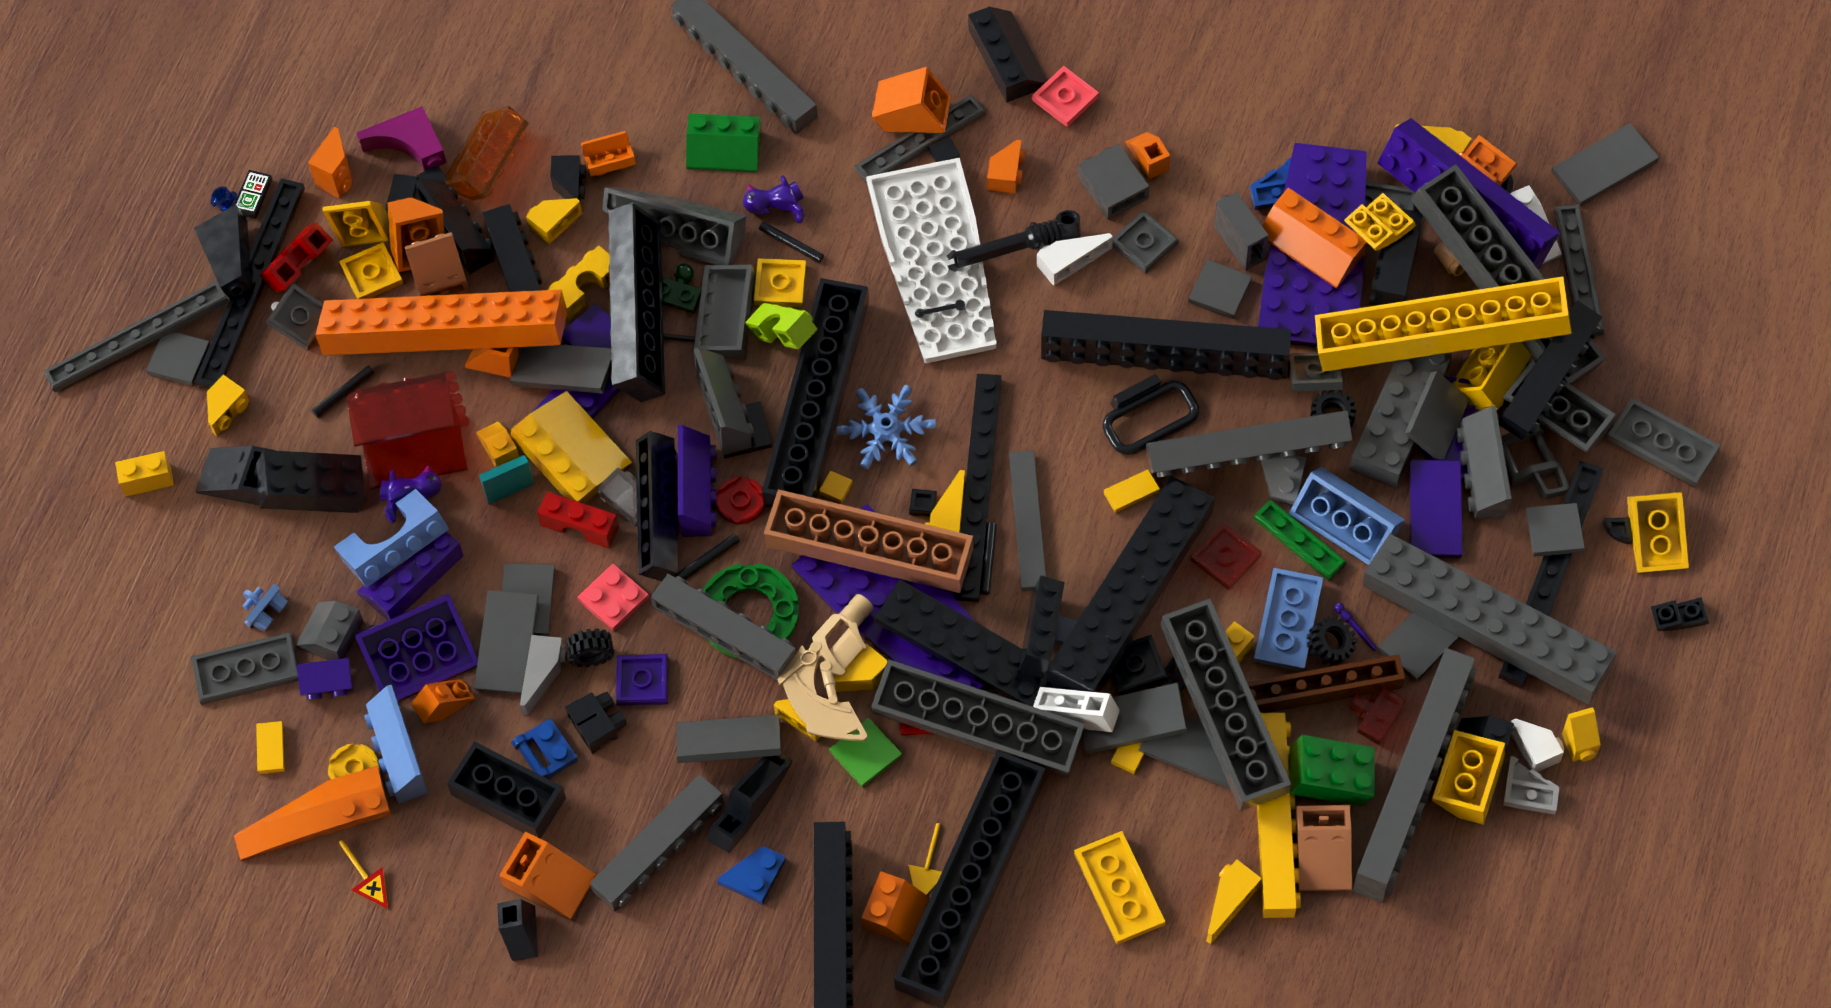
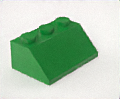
M689 113L686 133V169L757 173L762 135L760 117Z

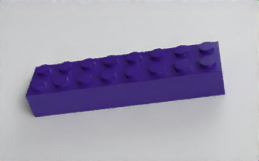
M1412 118L1395 127L1377 164L1415 193L1420 187L1457 164L1537 269L1541 268L1560 234L1558 230Z

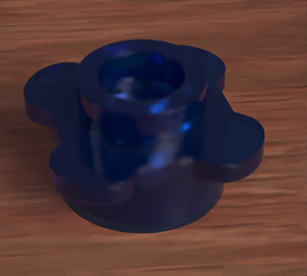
M218 187L212 193L210 204L213 207H219L221 211H225L237 199V193L235 191L230 192L227 187Z

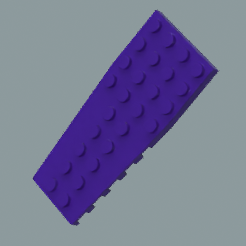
M1295 143L1284 192L1289 187L1353 230L1345 223L1344 219L1360 205L1363 204L1365 206L1367 152ZM1271 244L1265 270L1258 327L1291 329L1290 344L1317 347L1315 315L1360 308L1364 256L1336 289Z
M868 504L861 508L862 510L875 512ZM807 556L800 557L792 564V569L836 614H839L856 594L864 596L871 602L874 609L858 626L860 636L872 642L881 654L887 655L892 661L980 690L986 688L985 685L874 622L876 615L898 583L899 578ZM901 579L973 620L948 590Z

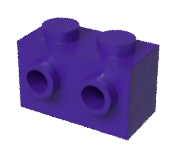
M348 658L297 664L300 695L306 696L307 700L321 699L322 694L332 693V697L348 695L347 691L353 690Z

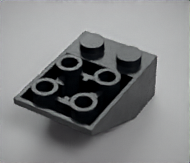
M257 446L210 448L195 492L197 494L260 506L256 463L263 450L272 449Z

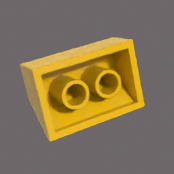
M1522 342L1473 349L1457 374V380L1452 382V384L1470 399L1467 405L1476 406L1475 409L1479 411L1491 406H1496V410H1498L1504 403V395L1526 368V364L1532 355ZM1459 378L1468 379L1471 384L1459 383L1458 380Z
M1454 730L1432 801L1457 818L1484 825L1505 759V743Z

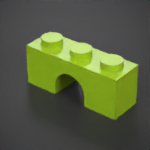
M763 303L745 322L757 340L772 343L778 337L785 347L798 350L817 330L812 322V316L807 311L782 307L777 304Z

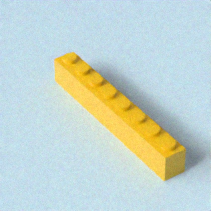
M1260 713L1290 780V770H1288L1290 746H1287V737H1291V723L1286 722L1285 713ZM1290 790L1286 795L1257 805L1263 918H1295L1296 908H1301L1300 892L1295 893V884H1299V868H1294V859H1298V845L1292 841V834H1296V818H1291V810H1295V795L1290 794Z

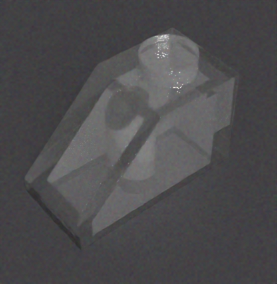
M618 467L597 487L599 497L636 528L638 526L637 480L630 472H623Z

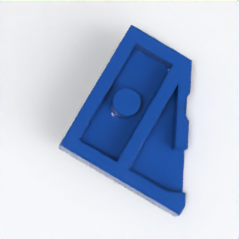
M1291 158L1287 159L1285 164L1277 170H1271L1264 178L1258 179L1250 185L1254 210L1272 208L1284 192Z
M762 846L718 878L717 883L763 905L786 862V856Z

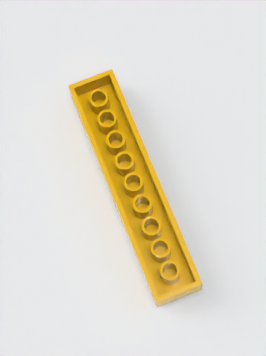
M1563 277L1315 315L1318 355L1323 372L1572 334Z

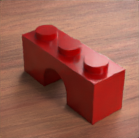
M318 223L309 225L259 276L275 293L285 290L302 273L300 270L310 260L318 257L333 239Z
M546 492L537 512L541 526L564 533L566 527L573 528L581 532L586 537V541L609 549L619 529L616 514L550 492Z

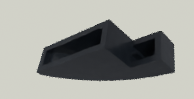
M782 754L779 756L762 757L730 790L725 812L711 826L707 841L730 853L762 813L788 772L793 760Z

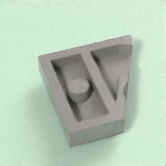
M1280 453L1272 454V459L1261 461L1271 500L1294 504L1298 497L1306 457L1296 455L1280 457Z
M1511 756L1503 806L1555 815L1560 787L1550 780L1542 778L1541 774L1534 769L1529 770L1518 762L1519 759Z

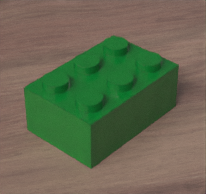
M1301 735L1290 745V794L1363 806L1375 796L1374 747Z

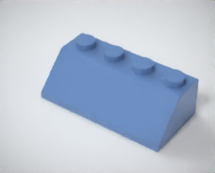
M1322 466L1310 473L1288 513L1368 565L1389 533L1396 536L1405 521L1396 513Z
M388 685L366 704L368 714H365L364 717L368 729L374 728L376 736L371 737L375 751L381 750L383 758L378 760L383 774L388 773L390 781L386 782L390 797L395 795L399 804L426 795L428 791L392 685Z

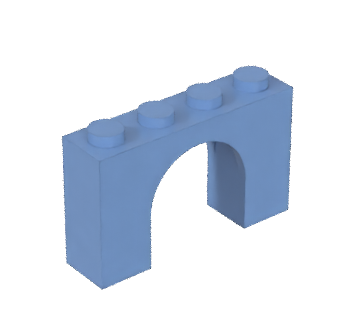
M416 489L395 503L406 519V522L393 537L378 544H366L355 533H352L334 546L344 564L366 588L449 530L438 510Z

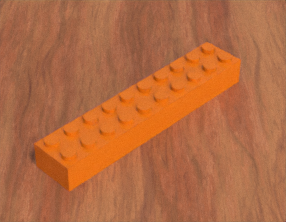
M562 290L325 300L315 335L323 356L561 345L567 307Z

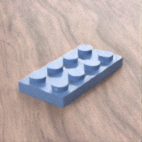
M1273 568L1254 656L1255 663L1304 672L1309 650L1307 643L1310 641L1307 639V635L1311 633L1309 630L1314 626L1323 577Z

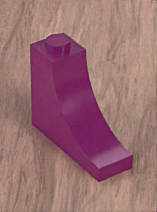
M422 106L356 133L363 152L374 149L398 150L413 157L419 162L424 171L447 163L443 148Z

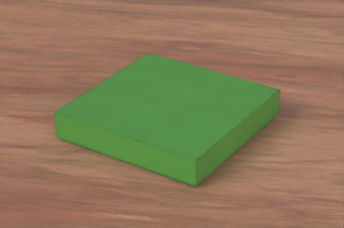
M870 718L861 723L867 733V740H839L829 748V752L862 788L902 757V753ZM855 731L851 734L859 735L860 733L859 731Z

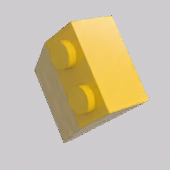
M364 201L323 207V213L342 247L389 241L388 214L383 204Z
M1682 492L1628 496V516L1630 517L1637 573L1689 568Z

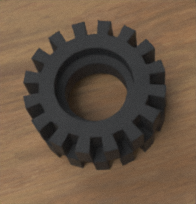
M1324 390L1321 396L1317 394L1315 400L1312 401L1310 416L1324 414V409L1329 406L1338 407L1341 411L1348 410L1350 428H1352L1356 413L1355 402L1353 399L1349 400L1350 395L1348 393L1343 396L1342 390H1338V393L1330 390L1329 394Z
M1328 616L1310 628L1309 632L1311 633L1307 635V639L1310 640L1307 643V648H1313L1309 652L1311 656L1314 653L1317 655L1315 658L1317 662L1323 659V665L1330 663V666H1334L1346 660L1355 651L1356 646L1353 645L1357 643V638L1352 637L1356 633L1355 630L1350 632L1349 628L1352 627L1350 623L1344 625L1345 619L1341 618L1338 620V616L1331 618ZM1329 632L1337 638L1339 643L1338 649H1332L1326 643L1325 633Z
M586 629L587 632L581 630L578 631V634L574 633L571 637L567 638L568 659L572 665L577 664V667H582L583 665L590 667V665L594 664V666H598V663L604 664L606 660L610 661L614 657L612 636L609 631L606 632L604 629L601 631L599 629H594V631Z

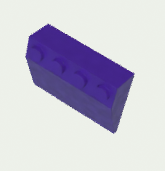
M449 594L354 634L379 691L388 685H392L397 700L422 690L426 684L443 681L478 664V658Z

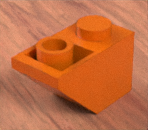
M1145 132L1126 141L1127 147L1148 180L1169 171L1170 154L1159 137Z
M1022 140L1014 141L990 157L987 191L1016 193L1017 184H1022L1023 170H1019L1020 164L1025 163L1026 150H1022Z
M518 347L473 349L465 363V368L511 378L519 358Z
M462 679L429 683L419 692L411 706L423 723H431L446 719L471 703L475 697Z

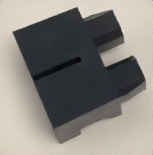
M608 691L596 697L591 692L565 706L568 718L591 754L600 750V745L608 740L617 739V732L627 725L626 719L620 710L610 716H607L605 711L615 706Z

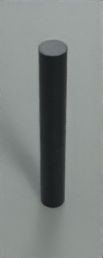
M764 221L760 224V231L818 263L823 260L824 254Z
M369 365L315 406L311 412L315 417H319L374 373L373 369Z
M987 523L980 587V593L983 595H989L991 589L997 524Z
M735 533L680 570L673 577L679 576L685 580L740 542L738 536Z

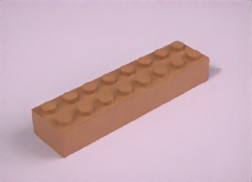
M779 489L764 531L766 547L957 593L961 592L973 552V536Z

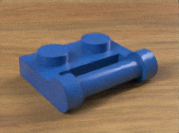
M551 718L525 734L516 736L511 741V744L516 750L521 752L532 770L547 779L552 778L578 761L576 754ZM534 741L550 766L547 768L543 767L528 744Z

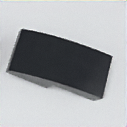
M1702 597L1681 603H1676V600L1651 606L1657 631L1680 630L1709 624Z

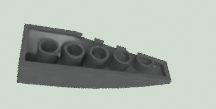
M608 186L604 189L602 206L604 212L609 214L610 210L634 203L660 221L662 244L670 245L679 250L678 253L689 258L715 265H732L744 239L746 215L659 194Z

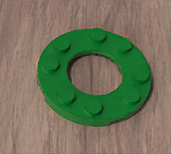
M741 563L735 564L718 572L704 586L703 591L716 602L722 601L725 604L733 595L740 591L753 590L761 592L771 601L774 610L772 619L766 627L779 639L785 638L789 640L793 635L799 619L797 594L790 581L776 569L759 563L742 566ZM707 640L715 649H717L721 653L734 658H738L733 654L729 653L728 651L724 650L723 648L712 643L711 641Z

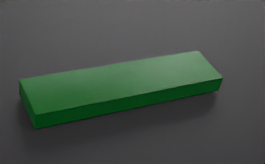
M1271 499L1254 515L1253 520L1327 581H1330L1346 565V561Z

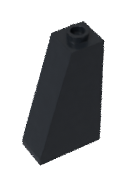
M235 204L194 228L218 284L230 300L252 289L248 221Z

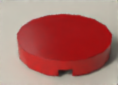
M733 477L726 480L717 491L716 507L720 516L734 524H748L756 520L765 508L761 485L752 478Z

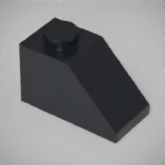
M1491 716L1461 718L1458 731L1505 743L1506 753L1514 723Z

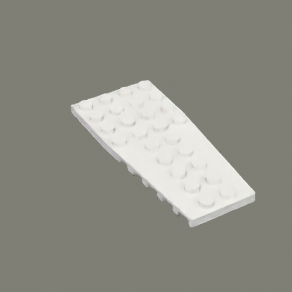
M960 158L867 176V186L881 241L924 362L931 363L996 349L997 342L983 261L957 268L956 272L949 270L947 266L954 264V258L950 260L947 258V255L952 250L960 251L980 245L976 217ZM957 300L965 302L963 310L955 308L925 314L922 318H918L915 315V311L918 308L926 310L955 304Z

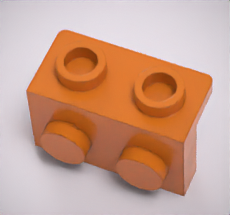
M626 131L581 143L590 177L601 176L607 172L618 169L623 170L637 165Z
M1480 135L1477 136L1465 153L1462 151L1459 153L1461 157L1500 187L1518 165Z

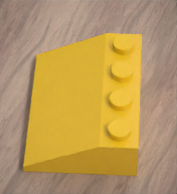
M567 391L530 413L511 429L510 437L512 441L565 498L583 504L632 464V461Z

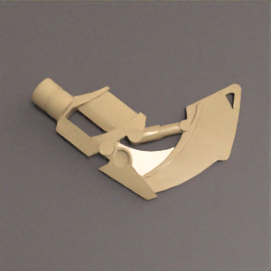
M856 594L839 614H832L812 637L813 643H811L810 648L805 650L802 645L778 678L780 687L784 686L792 707L807 725L806 730L809 734L848 741L867 740V733L849 701L838 702L834 676L843 675L846 672L844 669L863 648H867L859 634L858 626L873 611L874 607L867 598L860 594ZM841 624H844L848 627L847 631L829 650L826 641ZM819 664L828 699L817 695L815 690V674ZM855 731H859L860 734H859V735H853V734H851V733H853V732H855Z

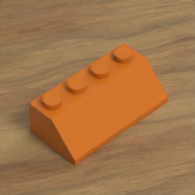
M1289 187L1273 205L1262 225L1269 235L1268 242L1336 289L1366 253L1367 242Z

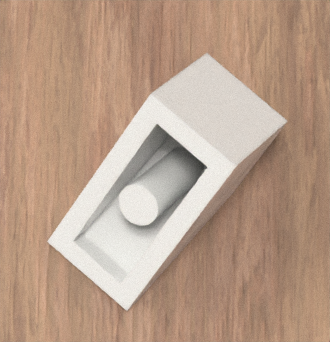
M1519 719L1511 720V723H1514L1511 736L1530 770L1534 769L1539 772L1561 762L1564 746L1560 738H1555L1551 730Z

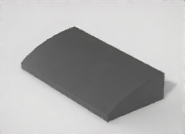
M705 265L694 349L708 350L723 355L727 359H746L749 328L745 322L751 317L756 278L752 265Z

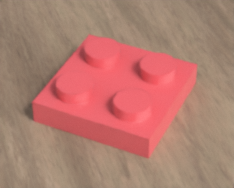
M1065 66L1058 70L1032 95L1033 102L1066 127L1072 124L1099 98L1097 90Z
M612 564L577 598L585 608L614 632L649 599V594L616 565Z

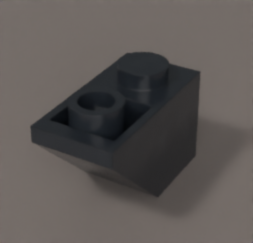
M580 155L551 156L550 177L553 189L564 199L577 198L581 204V199H585V185H582V179H586V165L581 163Z
M522 899L497 903L498 929L512 961L538 957L535 905Z

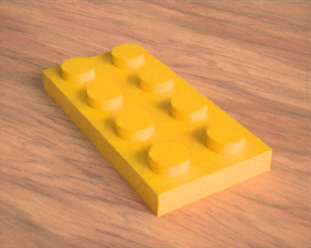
M1123 831L1074 850V855L1117 945L1165 926L1164 917Z

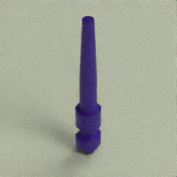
M1337 603L1334 606L1336 613L1341 614V618L1345 619V623L1351 624L1353 630L1373 651L1377 650L1375 644L1353 619V615L1345 610L1342 603Z

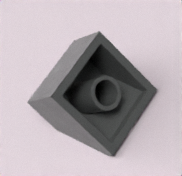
M336 600L318 602L295 645L296 648L328 660L345 658L355 639L354 634L359 632L364 622L360 610Z

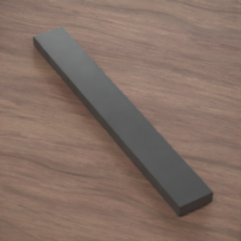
M215 281L44 370V373L53 391L57 392L230 301L220 288L218 281Z

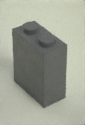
M1119 144L1114 147L1105 148L1100 154L1093 158H1086L1078 165V179L1107 220L1149 199L1148 183Z
M1237 192L1220 198L1216 203L1214 228L1239 263L1247 270L1266 260L1269 235Z

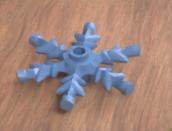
M904 385L899 397L895 393L892 394L893 405L888 403L891 410L889 413L880 412L882 404L877 406L876 395H873L870 399L863 388L856 391V396L862 401L857 407L868 411L864 415L873 416V422L867 424L861 420V424L849 420L850 426H837V435L851 434L849 439H854L861 433L862 438L868 432L874 434L875 439L866 442L870 446L860 452L861 454H866L860 464L861 467L868 470L874 458L880 461V450L885 451L882 443L889 441L893 443L891 451L896 448L897 460H900L903 456L910 467L918 462L910 452L916 450V448L906 444L905 442L909 440L900 438L899 434L903 430H906L911 435L912 430L919 434H924V428L936 429L935 419L922 421L923 415L916 417L912 421L910 416L905 422L898 419V414L907 412L903 408L912 403L911 400H907L913 390L910 386Z

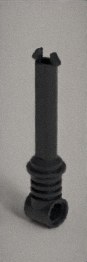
M1065 210L1060 212L1055 219L1042 222V224L1031 222L1024 232L960 251L952 250L947 255L948 260L954 258V264L947 265L948 269L956 272L957 268L1022 249L1031 248L1032 250L1039 251L1044 246L1051 245L1056 241L1080 238V216L1075 211Z

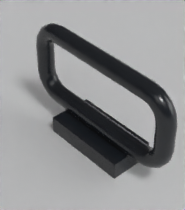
M1154 374L1114 395L1111 402L1114 410L1105 416L1102 424L1104 434L1111 446L1121 454H1134L1146 448L1147 443L1157 442L1190 425L1199 415L1198 403L1190 389L1180 381H1169L1160 385V379ZM1175 390L1182 395L1189 406V413L1186 416L1130 445H1125L1119 440L1112 428L1113 421L1170 391Z

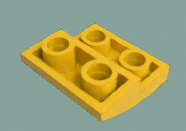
M1384 193L1367 207L1363 204L1360 205L1344 219L1345 223L1375 251L1397 241L1416 226L1415 222Z

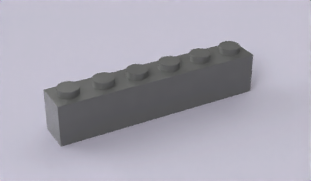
M667 574L651 596L654 609L777 681L796 654L795 647L789 640L785 638L779 639L767 627L755 625L749 617L742 613L736 614L731 611L727 604L722 601L716 602L712 600L705 591L699 588L695 590L679 576L675 578Z
M699 774L590 882L592 892L614 912L619 907L626 906L632 898L631 895L638 888H644L649 882L650 876L656 870H662L668 863V858L674 852H680L686 845V840L692 834H698L703 829L704 822L710 816L714 817L721 811L724 803L722 793Z

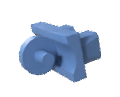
M273 584L262 599L259 597L264 591L260 587H257L254 592L245 590L243 597L247 601L242 607L248 611L252 605L255 606L246 617L244 622L246 626L250 628L253 625L262 631L269 627L273 619L263 612L266 607L269 606L277 613H280L288 602L279 593L280 587Z

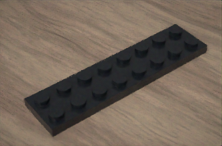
M899 579L874 619L876 624L1008 699L1033 707L1040 687L1061 689L1047 682L1048 669L1043 679L1018 672L1022 648Z

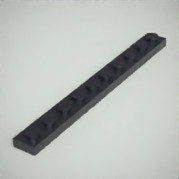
M280 179L249 252L252 289L232 300L229 299L230 302L226 306L195 379L197 386L210 389L222 375H227L265 284V281L259 275L274 261L304 192L305 187L303 183Z
M977 373L960 532L973 536V552L961 592H954V598L957 601L979 602L1001 375Z
M1579 461L1564 504L1577 503L1582 529L1603 473V468ZM1572 553L1543 557L1526 605L1547 616L1550 615ZM1504 660L1498 678L1523 687L1528 673Z

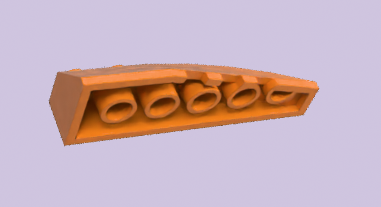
M371 767L328 780L235 834L234 838L240 860L242 861L392 816L379 767Z

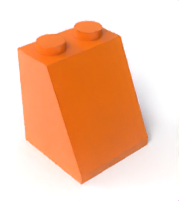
M928 67L917 69L879 81L872 118L884 132L943 133L946 129L951 95Z

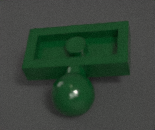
M680 264L674 272L676 281L662 277L663 305L695 314L702 289L685 284L692 280L694 271L690 265Z

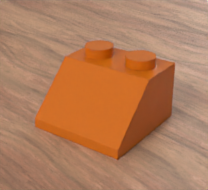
M333 127L308 161V165L316 188L340 199L344 193L350 190L353 180L339 129Z
M880 871L861 917L862 929L909 945L930 897L908 881Z

